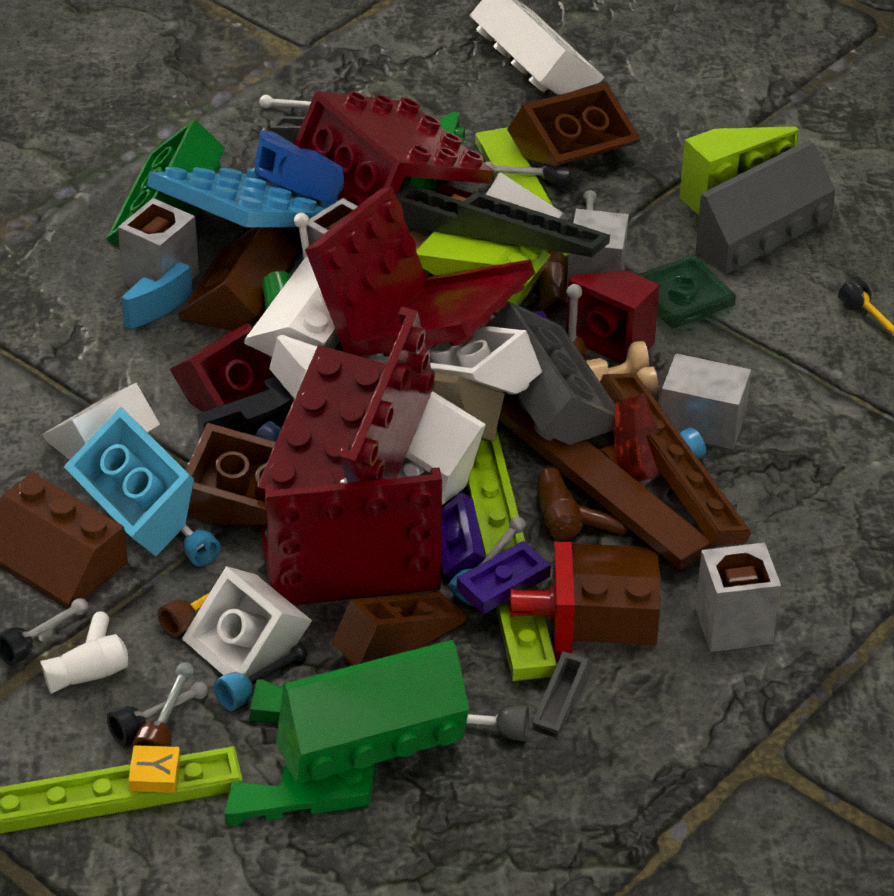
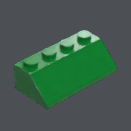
M194 119L151 151L106 239L111 244L119 245L118 226L152 198L196 216L201 208L148 187L149 172H165L166 167H177L193 172L194 167H201L217 173L222 165L219 160L225 147Z
M453 640L284 683L276 745L296 784L312 780H323L337 773L355 768H367L377 762L395 757H407L417 751L439 745H450L457 740L463 739L469 706L456 645Z

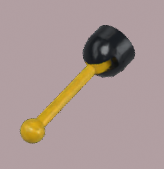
M858 276L845 282L839 290V300L852 310L865 308L894 336V325L870 303L872 291L868 284Z

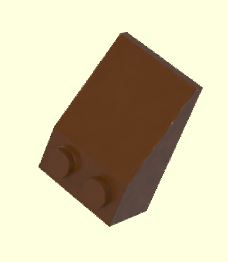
M207 423L186 468V471L194 478L187 517L218 526L267 525L265 496L259 494L257 485L276 442Z
M574 543L573 578L575 611L573 641L657 645L660 616L658 552L652 547Z

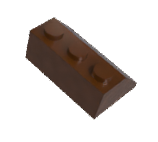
M607 83L523 104L507 129L524 158L552 166H558L633 145L641 140Z
M279 227L251 228L222 247L178 315L184 320L229 331L245 323H249L250 326L253 325L265 313L263 308L265 300L261 285L262 279L275 271L289 273L294 267L291 262L299 248Z
M30 473L2 495L0 499V567L68 609L75 599H84L128 563L124 526L37 474Z

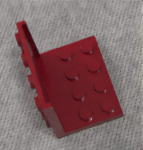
M315 91L294 142V145L299 148L315 150L343 167L344 184L341 192L338 193L337 200L344 198L356 206L361 205L382 188L393 187L396 195L405 177L489 184L495 172L483 162L484 157L467 149L461 144L462 139L459 136L445 131L440 126L441 122L438 119L426 115L420 110L419 103L406 97H401L400 100H392L380 94H375L374 97H366L354 91H349L348 94Z
M393 187L379 189L305 249L344 352L357 356L383 353L384 357H390L402 328L399 318L401 306L418 311L421 327L425 329L426 333L425 344L427 350L449 342L451 346L464 344L473 338L472 334L479 327L490 322V317L496 311L507 306V300L512 295L522 291L524 284L535 274L531 259L426 278L416 252L415 240L409 233L403 216L402 205L397 200Z
M401 306L399 318L402 328L387 364L328 347L317 346L257 485L259 494L265 496V485L270 484L274 485V490L339 484L344 478H346L347 483L398 477L435 386V371L431 369L430 350L426 348L425 329L421 327L418 311Z
M439 467L431 468V474L282 490H274L273 484L265 485L267 525L259 526L268 584L291 604L302 605L441 589L442 476Z

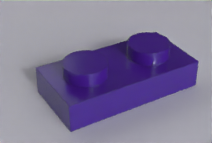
M463 493L459 494L442 508L441 563L444 575L451 580L460 571L473 569L485 559L474 501Z
M522 541L458 576L456 590L482 614H485L510 600V589L528 590L548 579L551 573V565L525 541Z

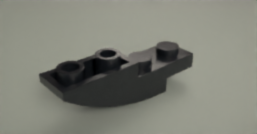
M276 376L263 381L264 392L197 414L199 440L207 423L253 436L268 421H272L282 428L295 398Z

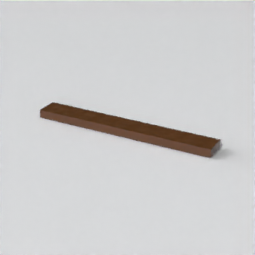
M501 392L505 395L499 421L678 570L700 559L702 550L711 549L710 541L702 533L589 441L583 440L568 445L557 439L552 441L546 440L534 429L533 425L535 422L530 414L519 406L517 402L519 399L518 395Z

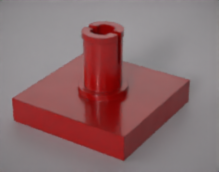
M554 542L552 586H549V590L510 589V617L549 616V621H552L553 652L557 664L563 651L572 654L575 611L572 542Z

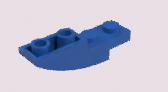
M260 130L254 161V173L284 188L332 204L337 202L338 193L341 192L344 184L343 167L315 150L299 148L275 132Z

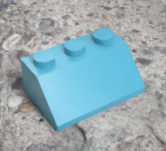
M120 407L67 462L64 468L117 523L124 526L125 531L154 556H157L185 527L194 478Z

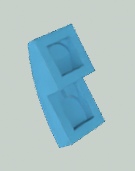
M178 261L159 280L154 281L143 277L121 297L124 327L133 329L165 316L185 303L193 292L191 266Z

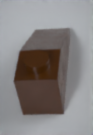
M441 592L353 599L349 602L332 640V644L345 656V660L353 666L418 649L462 625L467 615Z

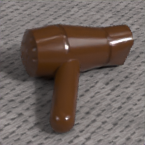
M549 250L546 252L551 254L536 281L539 293L538 311H544L546 318H552L567 307V258L561 252Z
M545 468L541 471L536 490L539 496L543 521L554 538L558 540L571 539L580 533L583 524L618 535H624L629 531V528L615 516L578 505L565 486L561 473L557 468Z

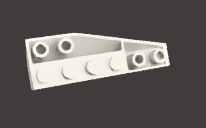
M281 334L276 339L269 369L295 398L317 347ZM432 391L397 478L431 474V468L439 467L442 476V505H444L467 486L486 424Z

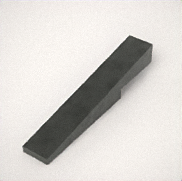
M411 184L396 194V198L403 208L406 225L411 228L593 257L607 246L610 241L609 234L479 192H475L464 201Z

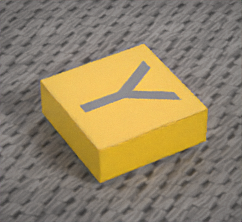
M134 746L128 780L129 792L176 793L180 747Z

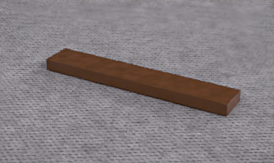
M603 374L600 383L627 420L626 425L712 545L746 543L752 532L637 374Z

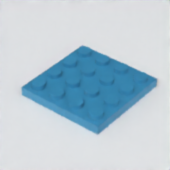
M166 167L165 172H149L147 186L244 227H297L294 224V217L298 213H305L310 219L333 205L332 203L314 199L275 184L254 173V169L251 168L247 169L246 174H242L241 171L230 168H221L220 173H215L213 170L201 167H194L193 172L177 167Z

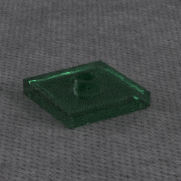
M694 254L638 274L660 284L657 314L671 329L735 306L736 294Z

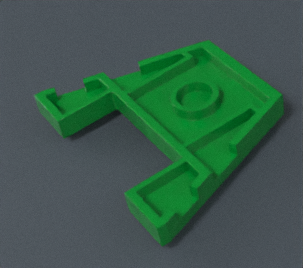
M257 679L250 706V721L279 723L283 687ZM286 763L280 786L232 781L225 810V825H242L243 818L265 815L266 821L283 819L284 812L310 809L311 814L369 806L377 763L367 768H355L331 775L323 780H312L301 784H296Z

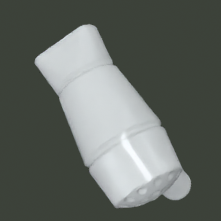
M99 611L93 615L86 643L63 654L61 657L40 661L50 694L70 684L75 685L106 678V676H111L127 668L128 652L124 642L116 634L106 636L109 617L105 612Z

